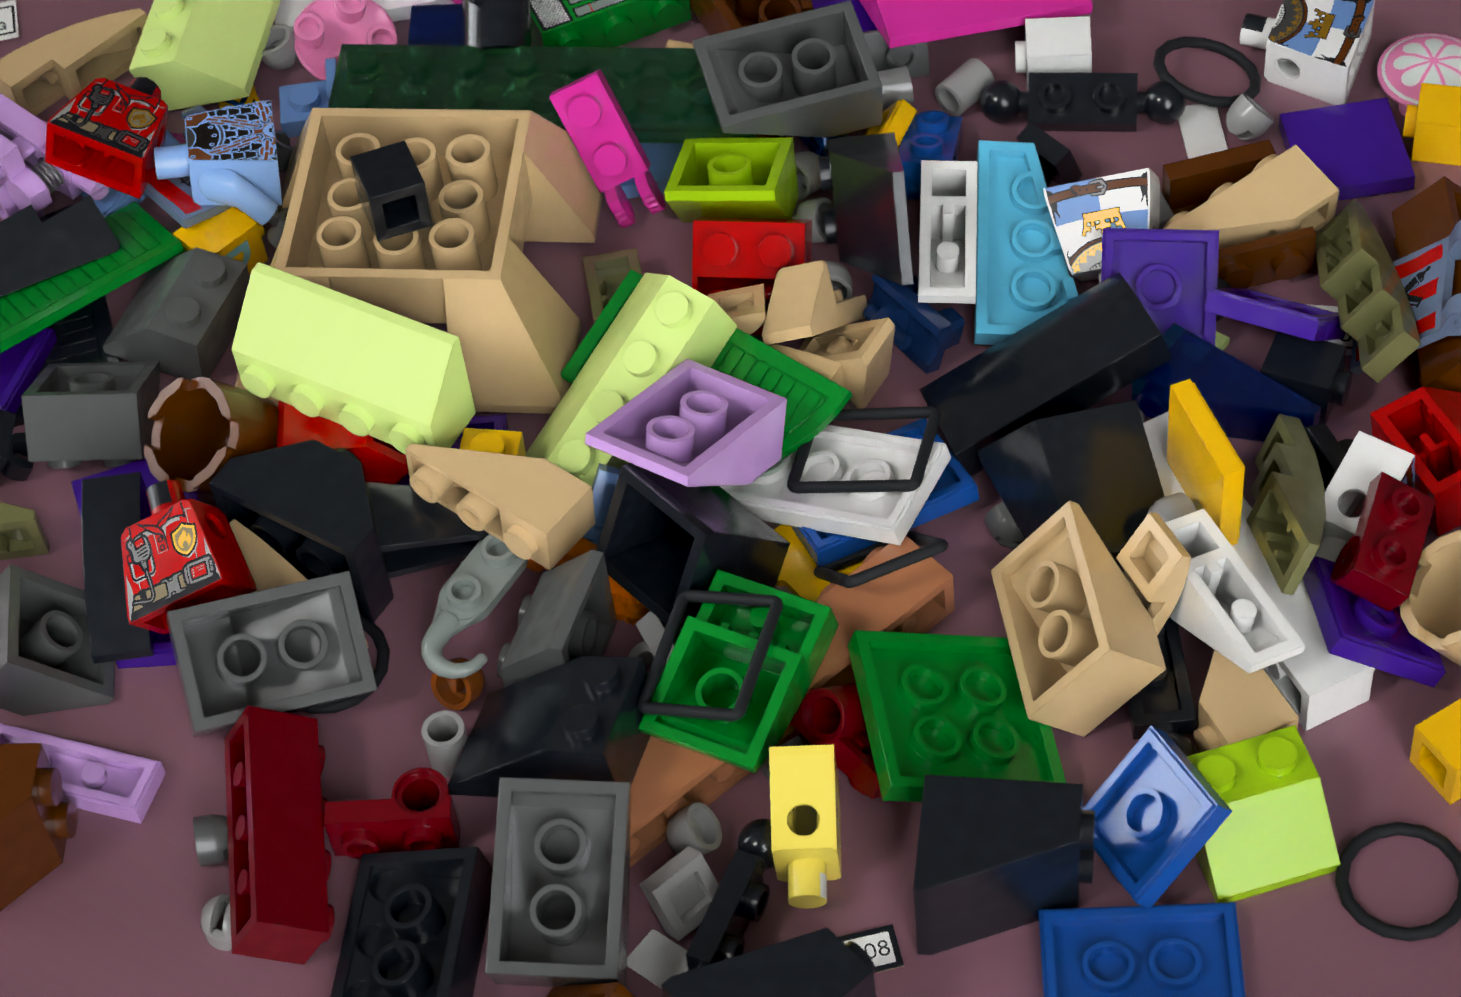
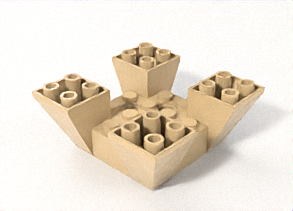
M312 108L290 156L281 193L282 205H278L277 209L281 212L283 209L288 208L282 236L270 266L420 323L447 324V333L458 336L476 412L552 414L571 386V383L561 377V372L579 346L581 321L523 254L524 242L595 243L603 192H599L568 132L531 110ZM405 140L425 182L433 225L378 242L358 198L350 156ZM238 372L235 387L247 390L243 387ZM268 397L278 406L279 400Z

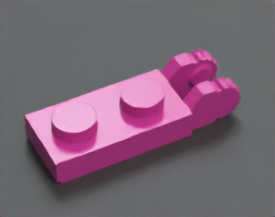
M598 69L553 91L549 98L599 192H604L607 205L614 214L618 224L624 229L636 223L634 209L620 185L633 177L644 205L653 215L666 209L663 195L649 170L651 163L603 72Z

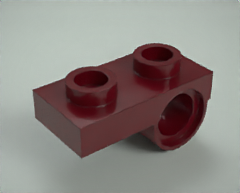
M1381 472L1369 484L1356 532L1345 543L1337 556L1331 572V582L1385 611H1391L1400 606L1410 596L1436 500Z
M856 682L811 690L804 697L790 724L807 739L808 745L834 744L837 768L848 777L850 785L856 791L871 799L882 797Z
M421 767L402 774L393 786L391 799L325 802L324 826L335 856L361 859L362 854L460 848L461 828L445 777L434 769ZM433 805V807H431L428 810L417 811L421 807Z

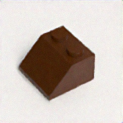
M41 743L0 744L1 911L63 863L67 839L74 838L77 830L76 805L73 801H68L62 789L60 771L58 768L52 767Z

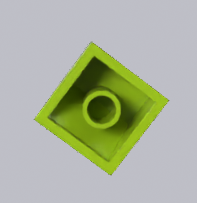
M793 137L685 138L664 190L665 201L682 222H693V220L701 217L791 219L799 197Z
M1295 725L1187 756L1232 810V813L1195 855L1216 903L1238 901L1336 872L1337 867L1340 865V859L1320 776Z

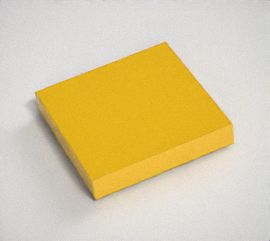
M1190 379L1170 385L1167 463L1185 494L1193 502L1196 510L1205 509L1231 546L1238 544L1245 466L1196 384Z

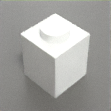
M1090 16L1025 19V41H1015L1016 73H1026L1027 91L1029 89V73H1092Z

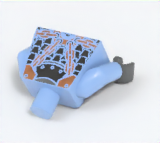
M271 100L238 106H225L221 109L191 114L184 119L186 144L154 147L157 180L190 177L193 202L198 205H228L240 209L261 225L271 224L272 226L267 233V238L277 249L288 213V208L283 209L281 212L277 210L278 205H282L279 172L287 171L293 148L290 146V139L285 132L274 130Z

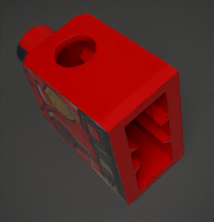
M146 77L135 78L129 87L107 78H96L47 121L45 162L140 199L155 168L154 147L164 146L166 139L168 105L164 100H161L160 88L154 81Z
M177 480L160 481L147 488L146 494L152 515L125 528L121 535L126 607L130 625L166 635L169 633L166 621L167 611L257 591L255 581L229 522L220 508L192 498L185 499L182 484Z

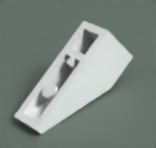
M921 160L918 302L976 304L977 161Z
M1205 509L1166 522L1167 526L1191 556L1190 568L1184 588L1169 616L1173 621L1249 674L1303 653L1305 648L1304 642Z

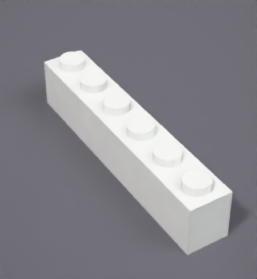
M1169 411L1143 423L1164 496L1178 492L1185 494L1167 463ZM1243 497L1240 538L1238 539V544L1232 545V547L1305 644L1303 653L1263 669L1298 715L1300 725L1307 731L1369 701L1375 668L1328 653L1303 578L1293 596L1281 592L1246 521L1252 507Z

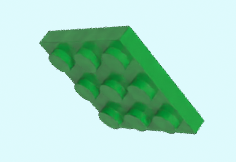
M854 631L847 646L883 801L922 802L925 774L1066 783L1051 726L1027 718L1008 638Z

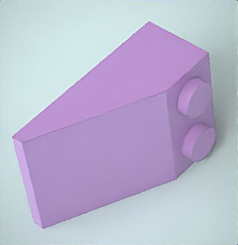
M686 359L588 431L585 435V444L686 487L748 485L781 459L787 398Z

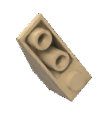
M1294 145L1278 156L1271 154L1265 157L1255 166L1252 173L1234 184L1228 182L1221 185L1210 195L1205 203L1194 210L1177 213L1165 224L1163 229L1219 230V249L1313 226L1315 232H1317L1335 217L1339 189L1297 145Z
M410 444L405 449L411 487L423 500L429 503L438 502L456 513L471 529L486 531L504 542L508 549L517 557L524 560L532 559L548 570H551L595 525L592 486L544 458Z

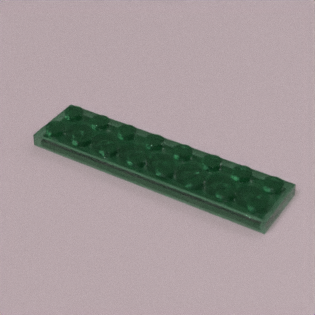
M342 44L328 108L531 110L567 131L549 98L550 94L600 69L640 143H684L685 139L758 138V134L722 133L694 48L518 46L515 48L480 50L477 47L466 45Z

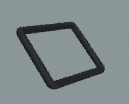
M932 406L842 409L832 421L928 418L911 478L904 480L800 482L814 440L813 438L798 448L787 481L789 491L798 494L909 492L916 490L920 487L940 423L941 412L938 408Z
M909 530L906 536L917 545L924 547L851 576L837 572L840 569L865 560L868 554L877 547L888 545V543L879 542L825 566H817L814 569V574L817 578L842 587L854 588L942 553L948 548V543L945 539Z
M703 590L682 591L675 601L637 703L639 710L642 713L651 715L721 721L740 720L747 711L783 609L782 600L778 596ZM688 602L770 607L733 709L651 702Z

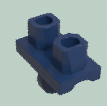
M873 274L874 289L870 300L867 302L868 306L863 312V317L867 321L889 317L895 325L893 345L926 374L939 370L944 351L957 345L960 341L965 325L964 318L952 307L936 311L928 303H919L918 277L916 275H913V284L900 285Z

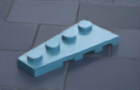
M979 140L976 304L974 314V344L995 345L1078 296L1074 279L1069 276L1063 251L1044 197L1043 188H1047L1034 143Z

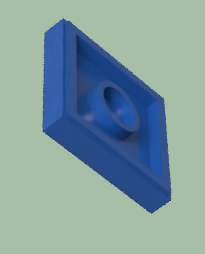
M1153 725L1148 728L1083 807V810L1095 811V851L1137 904L1149 909L1232 813L1229 806L1164 730Z

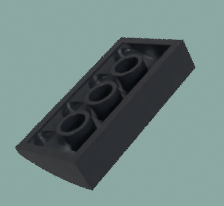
M1118 272L919 390L927 405L936 407L941 412L939 427L961 465L970 476H973L984 469L979 459L978 450L1034 420L1086 410L1170 361L1173 357L1155 323L1126 280Z
M478 846L362 854L330 997H473L490 910L493 875L492 865Z

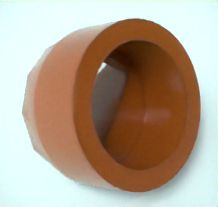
M457 657L450 659L449 661L454 663H463L469 660L466 658ZM482 669L466 678L458 679L440 677L435 673L431 675V689L434 696L444 707L451 710H462L473 703L483 692L485 685ZM464 686L466 687V692H462Z

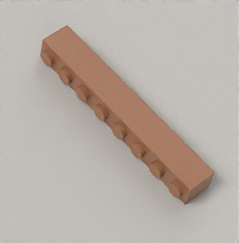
M905 536L900 546L888 544L885 547H877L868 554L862 565L850 573L849 576L920 547L907 536ZM929 557L854 588H845L834 583L826 586L814 602L831 607L839 626L806 695L816 688L856 682L847 646L855 630L925 634L955 610L953 574L934 558ZM789 723L775 747L788 742L800 732ZM650 736L631 785L630 868L667 839L666 828L668 821L677 811L695 802L709 806L748 775L750 771Z

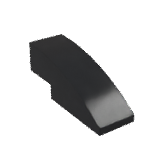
M141 472L82 480L83 576L89 642L94 664L154 656V631L130 625L128 621L121 535L125 528L151 516L146 494L147 487Z

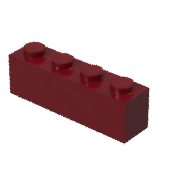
M248 705L224 738L232 954L304 965L321 943L326 942L330 938L335 921L334 908L331 904H328L327 880L331 871L332 859L330 851L326 850L324 845L325 802H328V800L322 796L321 774L325 764V748L319 744L318 722L316 718Z

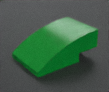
M717 569L708 591L778 596L783 602V609L747 711L737 721L644 713L638 729L644 734L756 773L769 756V747L776 746L797 712L828 651L839 624L831 607ZM702 603L696 618L687 617L651 702L733 709L770 607Z

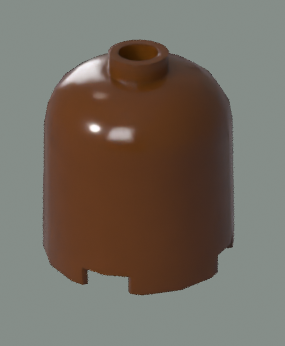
M201 376L193 379L183 377L175 379L161 390L148 412V419L155 420L151 433L152 446L146 444L144 446V456L150 472L159 482L165 480L180 481L184 492L213 497L209 482L230 458L277 448L278 406L269 398L258 397L250 391Z

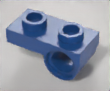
M935 110L924 111L914 116L899 149L904 170L906 199L920 200L921 160L957 161L962 139V117L948 116L944 112Z

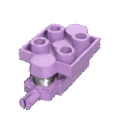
M0 93L1 219L5 220L29 205H32L38 217L41 218L45 215L43 209L53 203L50 196L53 191H60L72 200L83 191L97 201L103 199L108 194L110 187L46 163L47 123Z

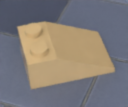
M1069 500L991 570L1028 719L1085 737L1166 670L1151 616L1079 504Z

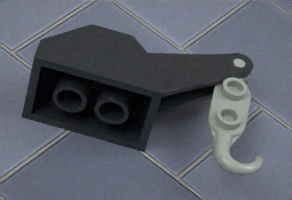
M314 439L230 458L209 482L217 508H220L225 514L228 522L230 523L233 519H236L285 558L306 579L310 580L350 571L359 614L367 617L373 623L394 598L390 578L463 561L439 592L433 622L427 629L421 642V657L430 671L440 677L449 679L466 678L478 672L487 663L488 658L484 653H479L469 661L454 663L444 657L443 649L454 635L484 620L525 570L528 560L517 557L508 549L504 542L484 530L475 531L471 529L456 513L438 502L429 503L423 500L413 490L411 485L367 482L364 467L353 453L343 448L333 449Z

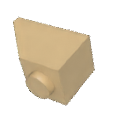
M1214 650L1199 700L1197 730L1194 731V741L1199 753L1293 725L1298 729V715L1264 669L1249 674Z

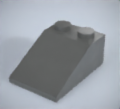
M851 0L693 40V47L722 133L830 138L883 124V86Z
M350 571L167 611V626L193 737L231 729L248 705L285 713H294L377 691Z
M500 777L485 974L495 984L555 987L620 982L625 987L629 932L630 782Z

